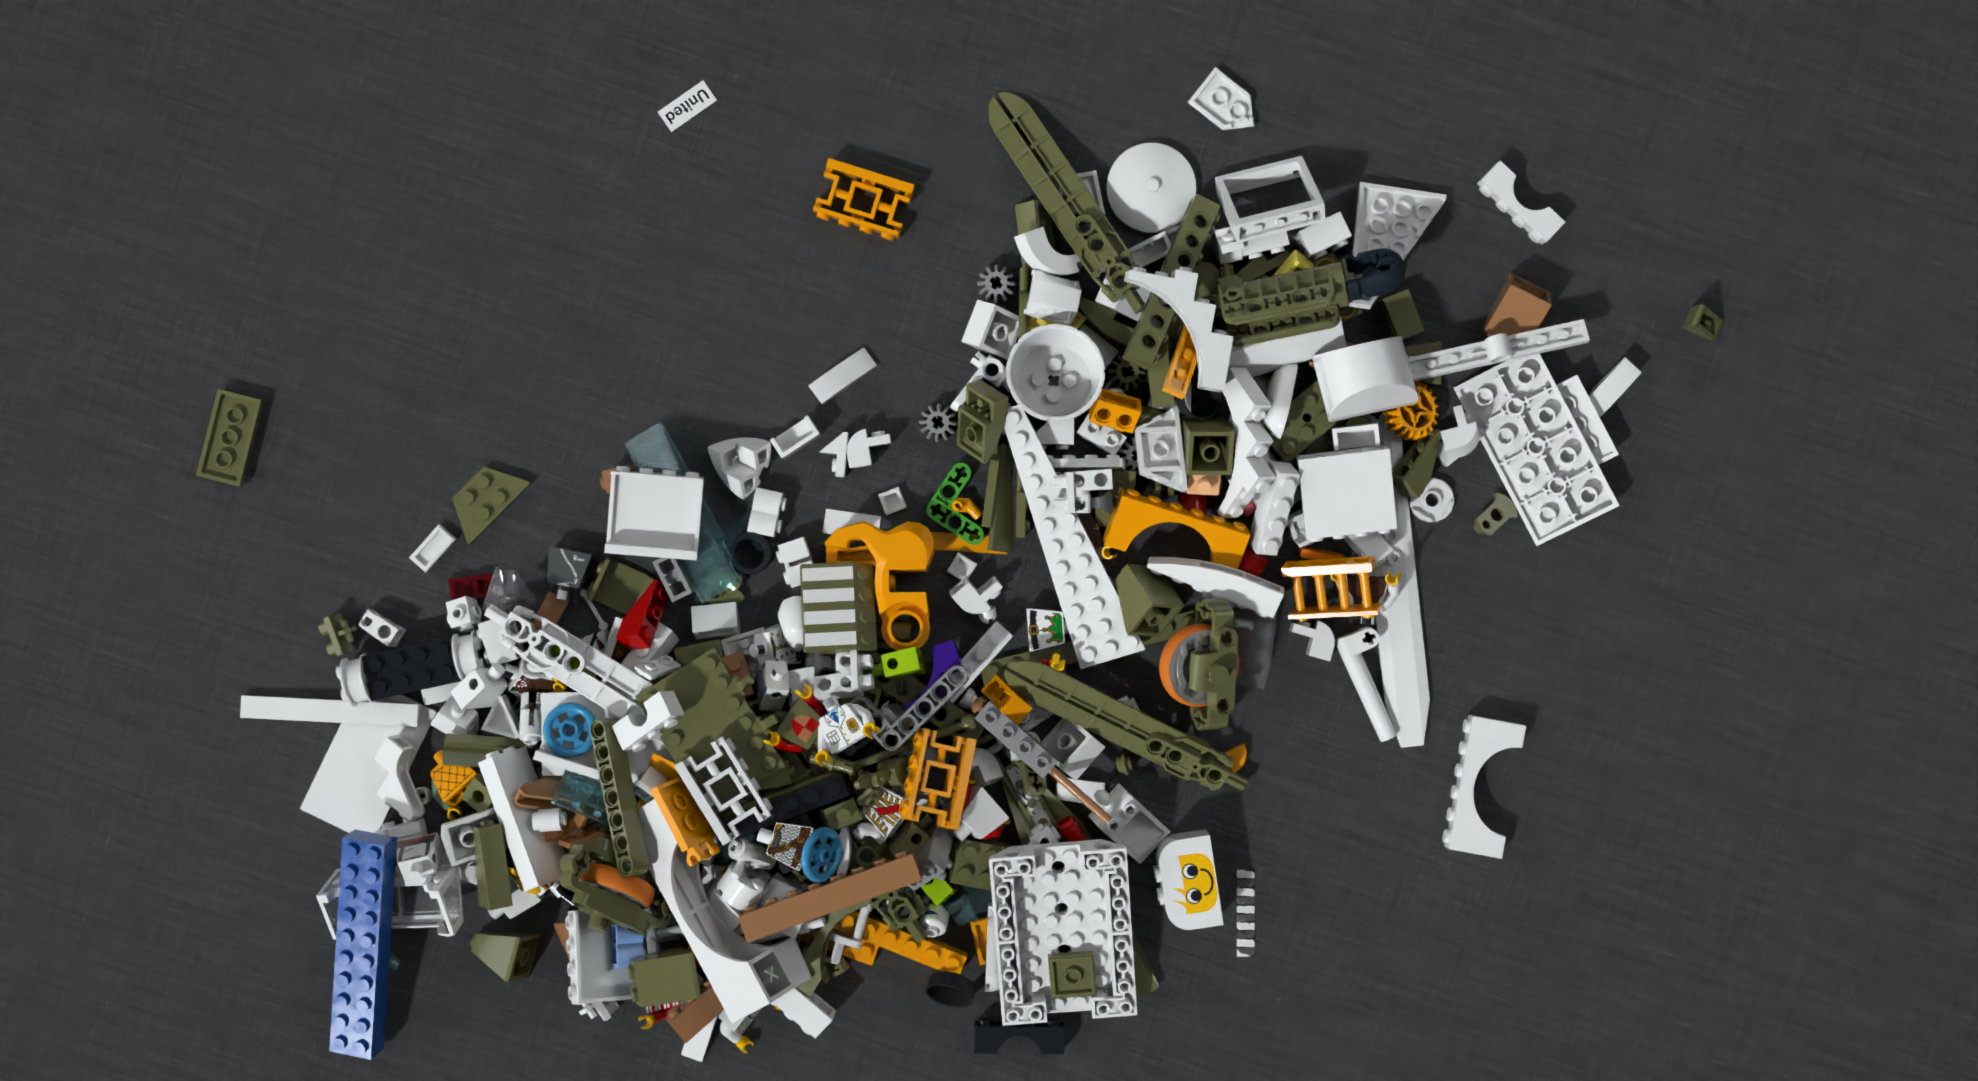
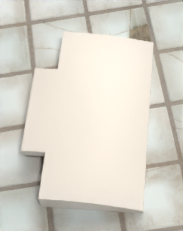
M1535 354L1504 361L1454 387L1465 411H1469L1471 422L1477 423L1479 434L1482 437L1480 440L1536 546L1619 506L1599 467V464L1619 455L1578 375L1556 385L1541 355Z

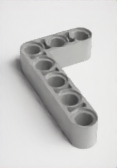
M957 665L951 667L894 724L867 697H856L851 702L853 704H856L859 700L865 702L866 709L871 712L873 718L879 717L882 720L881 732L877 733L875 731L872 733V736L885 749L890 751L897 750L967 683L969 672L964 666ZM956 669H960L964 673V679L961 682H956L952 678V674ZM940 685L945 686L948 691L947 696L943 699L939 698L936 694V689ZM923 701L931 705V711L928 714H923L920 711V704ZM907 717L914 720L915 726L912 730L905 729L903 725ZM891 733L898 737L896 746H890L887 742V737Z

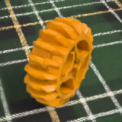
M1419 380L1414 381L1418 394L1417 403L1388 409L1381 413L1386 416L1384 423L1390 424L1388 431H1394V436L1401 437L1404 440L1424 438L1427 436V433L1433 431L1432 426L1437 424L1434 419L1439 416L1436 413L1439 405L1434 403L1437 397L1431 396L1433 389H1426L1427 385L1420 383Z

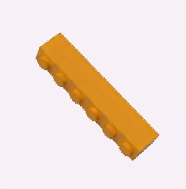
M860 909L843 917L833 928L853 936ZM871 913L868 914L862 940L939 971L961 974L967 959V952L928 936L921 942L916 943L906 927L893 931L881 917Z

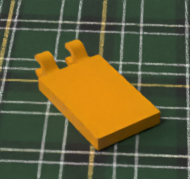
M681 777L660 784L650 790L681 851L687 850L686 860L690 867L698 864V861L711 858V854L715 855L720 852L718 845L713 840L716 835Z

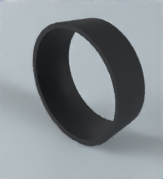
M1198 371L1193 372L1192 377H1193L1194 375H1197V376H1198ZM1210 391V400L1207 408L1196 416L1188 410L1185 397L1183 399L1176 397V404L1185 416L1198 420H1208L1219 411L1223 401V392Z
M938 971L931 975L925 989V994L931 1000L945 1006L956 1008L968 1007L973 1003L974 983L961 974ZM939 985L954 987L961 991L949 990Z

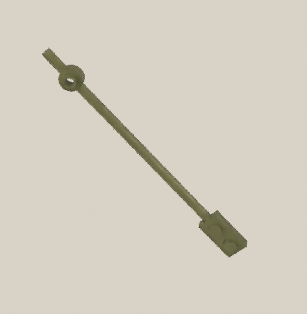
M1020 268L1019 339L1028 332V315L1023 313L1024 309L1027 308L1029 298V268ZM1017 470L1015 537L1025 538V533H1029L1030 520H1025L1026 511H1030V507Z

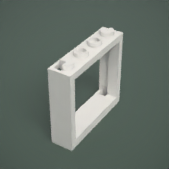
M1302 156L1215 177L1217 196L1237 243L1326 221L1324 201ZM1301 177L1311 201L1239 218L1230 194ZM1245 229V233L1240 234V230Z

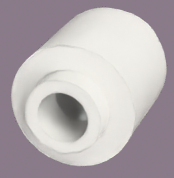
M561 807L538 809V812L532 813L534 831H561L563 826L567 825V814L562 812Z

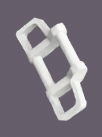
M871 903L867 907L860 909L853 938L833 931L834 928H832L826 944L825 962L839 964L844 945L861 949L863 944L861 939L868 914L873 908ZM829 939L835 941L831 958L826 955Z

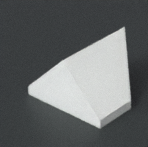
M506 694L496 698L481 730L517 739L519 738L520 724Z

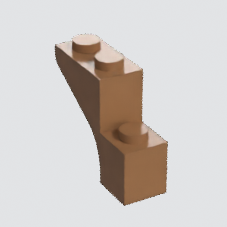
M544 776L537 782L531 784L529 782L524 783L518 788L513 799L518 807L548 809L561 807L562 812H566L567 817L575 823L578 829L598 823L605 811L591 789L583 792L577 791L571 795L560 776Z

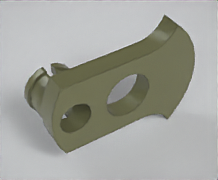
M1501 493L1493 494V502L1475 518L1473 526L1475 532L1491 536L1509 518L1517 519L1516 507L1509 497ZM1493 509L1500 512L1501 517L1499 521L1492 519L1491 511Z

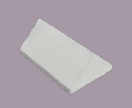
M494 807L441 824L440 837L452 867L475 859L473 827L480 826V822L485 820H494V823L500 824ZM503 833L504 846L507 849L509 847Z

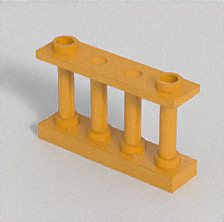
M1375 556L1286 561L1281 568L1282 577H1290L1292 579L1296 607L1292 608L1288 614V619H1296V621L1302 622L1309 620V618L1348 616L1373 618L1378 615L1382 604L1372 603L1368 576L1376 566ZM1348 573H1357L1359 575L1363 604L1350 605L1346 580ZM1326 574H1334L1337 577L1340 605L1327 606L1324 576ZM1312 575L1315 578L1318 606L1305 607L1301 579L1303 576Z

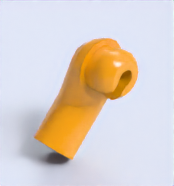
M956 498L952 502L951 508L954 511L969 513L974 520L983 514L970 498Z

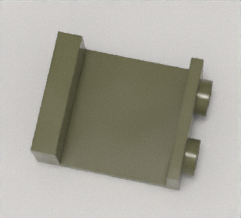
M606 558L605 561L602 560L597 568L596 573H599L596 582L592 581L587 593L590 594L588 600L597 601L627 614L656 578L616 560Z

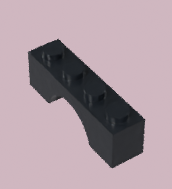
M982 1018L979 1019V1022L974 1023V1054H997L1002 1043L1015 1036H1024L1033 1040L1038 1045L1041 1054H1064V1022H1060L1058 1019H1047V1022L1002 1026V1020L1001 1022H992V1019Z

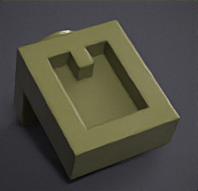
M854 783L851 784L852 789L858 796L855 801L861 806L869 808L875 805L884 794L881 786L856 789Z

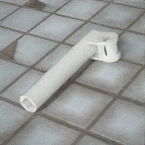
M1366 626L1337 637L1335 645L1380 742H1384L1395 737L1397 733L1362 655V652L1375 647L1379 642L1377 631ZM1366 632L1374 635L1369 643L1363 640Z

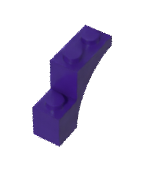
M955 640L931 647L934 666L930 682L917 699L904 705L905 711L937 682L944 672H947L953 666H963ZM956 669L953 672V674L959 672L960 670ZM943 685L938 686L936 689L937 696L942 699L947 696V688ZM923 701L920 704V711L923 714L926 713L925 708L931 705Z

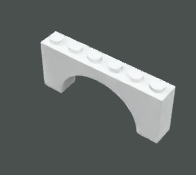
M1469 714L1468 719L1464 720L1462 731L1465 732L1464 740L1460 742L1458 749L1461 757L1454 771L1457 779L1450 793L1453 801L1446 814V820L1449 821L1448 828L1444 830L1442 842L1445 843L1444 846L1446 848L1502 859L1506 836L1491 831L1480 819L1474 804V784L1479 770L1492 755L1507 748L1523 747L1525 725Z

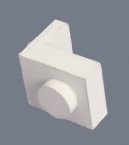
M1303 509L1288 515L1287 526L1292 539L1299 547L1309 546L1314 543L1310 539L1306 540L1304 536Z

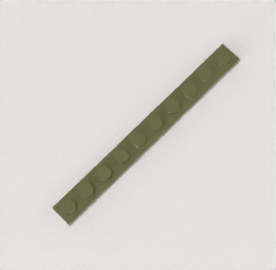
M1195 610L1177 614L1160 637L1140 636L1144 646L1169 640L1177 631L1189 626L1191 619L1195 616ZM1072 640L1036 651H1026L991 660L981 671L983 683L987 685L995 674L1002 680H1006L1004 677L1005 669L1019 674L1007 667L1010 662L1029 660L1037 662L1057 653L1060 655L1059 661L1066 660L1065 665L1077 663L1078 659Z

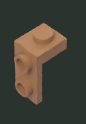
M550 591L547 593L536 615L558 624L569 601L556 599V594ZM534 619L533 623L538 633L542 628V622Z

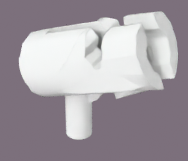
M529 692L521 694L519 739L523 741L527 748H533L541 740V693L539 692L536 694L534 713L529 712Z
M744 838L733 840L728 847L729 856L737 860L731 872V876L736 879L740 877L744 867L751 866V869L770 870L774 866L776 859L766 854L768 847Z

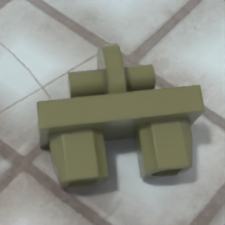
M342 613L323 618L324 622L319 624L318 628L323 636L329 634L332 642L326 645L328 654L340 656L355 651L352 642L355 640L352 632L357 631V627H349Z

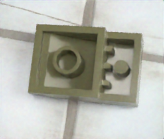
M981 379L966 384V404L958 406L957 446L981 463L986 464L991 458L1003 430L1008 408V397Z

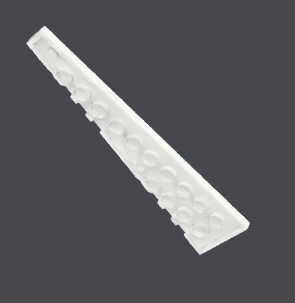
M1019 405L1007 408L1004 429L1080 668L1083 669L1145 650L1146 648L1139 635H1128L1126 632L1117 591L1102 561L1099 559L1078 514L1054 510V498L1065 497L1064 488L1053 489L1052 478L1057 476L1026 412Z

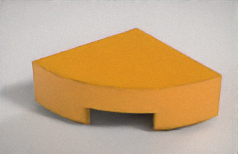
M1242 743L1223 752L1227 756L1233 757L1234 763L1231 770L1234 773L1243 766L1246 759L1245 744Z

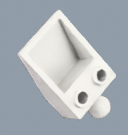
M1119 783L1110 793L1105 790H1097L1093 794L1092 800L1106 811L1112 819L1105 824L1093 812L1088 816L1114 842L1126 846L1127 853L1139 864L1171 832Z

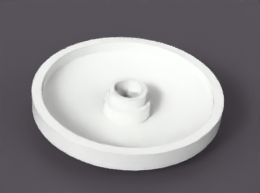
M1143 143L1123 152L1112 165L1106 184L1107 199L1114 215L1127 227L1142 233H1159L1175 227L1182 221L1190 200L1196 195V179L1189 162L1177 150L1160 143Z

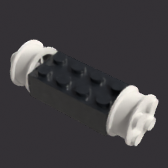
M472 630L469 635L459 636L454 634L449 638L371 655L361 654L358 659L354 660L343 658L340 661V666L336 667V675L341 682L342 689L340 692L343 702L347 701L350 706L355 707L362 701L368 700L373 703L381 698L460 682L474 669L490 668L491 665L487 664L484 658V651L486 650L484 643L478 639L477 630Z

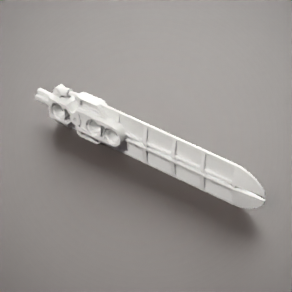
M493 604L487 607L484 615L501 625L497 639L509 650L513 649L530 664L548 673L620 719L626 715L642 714L646 722L647 715L642 707L635 703V696L654 684L549 619L534 614V611L518 605L508 614ZM534 618L542 622V628L538 633L535 624L528 619ZM519 621L522 629L519 633L515 634L512 630V625L514 622ZM514 641L517 643L528 642L530 646L527 651L522 652L515 646L516 643ZM554 645H558L561 649L560 655L556 658L551 655V648ZM573 657H577L580 660V666L576 670L570 666V661ZM589 669L603 679L599 681L585 671ZM606 682H610L631 695V699L606 685ZM660 737L657 738V739H654V740H656V741H658L659 743H661V744L664 745V743H663V741L661 740Z

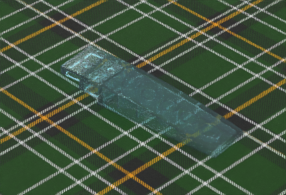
M662 422L657 423L625 443L637 471L640 468H652L653 473H662L663 470H675L676 475H685V472H689ZM703 496L697 561L678 559L702 604L741 582L731 564L734 560L723 542L727 539Z

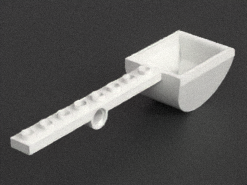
M1584 319L1509 336L1505 333L1496 334L1482 342L1407 358L1402 336L1325 352L1313 356L1312 360L1328 421L1334 422L1417 403L1418 394L1414 381L1588 343L1590 339Z

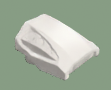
M1032 270L1031 275L1033 277L1027 308L1024 309L1023 314L1045 321L1070 325L1078 312L1081 296L1079 281H1072L1043 271Z

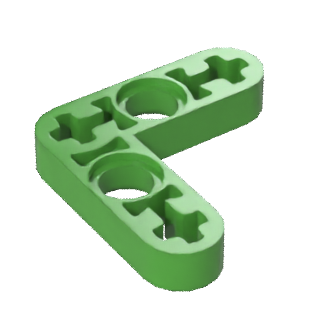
M957 463L952 467L929 502L927 514L931 519L967 543L976 545L983 540L984 532L982 528L951 508L952 502L958 497L971 476V469L967 464ZM965 467L967 477L959 479L958 482L962 483V485L958 488L955 483L948 481L950 477L956 478V468L961 469ZM946 485H952L955 488V495L951 498L945 497L942 493ZM940 504L941 511L944 513L947 512V509L951 511L946 517L945 523L940 521L943 518L941 515H932L933 510L930 509L932 505L937 506ZM952 516H958L962 520V524L958 529H953L949 526V519ZM966 521L970 523L967 528L972 531L975 528L979 530L978 535L980 538L978 540H969L970 535L965 531L963 536L959 534L964 528Z

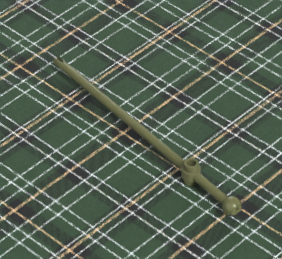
M965 714L959 722L935 730L937 731L935 740L963 729L968 732L973 731L977 727L974 716L972 714ZM914 735L897 750L890 751L885 749L854 761L858 763L857 770L908 750L914 754ZM828 771L764 795L762 798L767 797L769 801H772L837 775L845 774L838 771ZM754 799L741 804V806L746 811L759 806V804ZM732 808L718 814L721 820L735 815Z

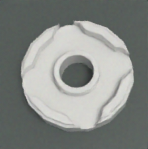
M1431 478L1419 498L1409 497V507L1412 513L1418 519L1426 522H1437L1446 518L1454 506L1451 487L1443 480ZM1431 493L1437 497V503L1432 507L1426 503V497Z

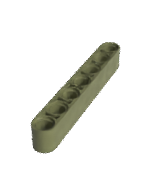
M594 720L590 726V734L618 870L623 876L645 874L649 869V859L626 750H622L612 728L618 720Z

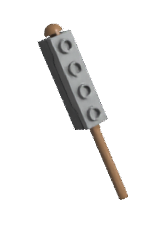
M976 699L972 703L973 713L979 712L975 719L1039 776L1044 778L1049 773L1105 824L1112 819L1106 811L1054 767L1058 759L1020 725H1017L1004 715L991 701L984 705L986 700Z

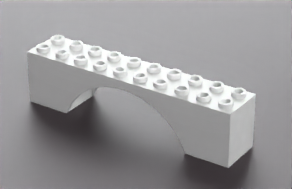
M655 799L640 807L638 811L649 859V871L731 1023L772 1003L796 986L774 946H765L754 942L747 943L745 938L729 928L716 913L703 888L699 872V862L692 867L688 865L686 860L687 850L681 851Z

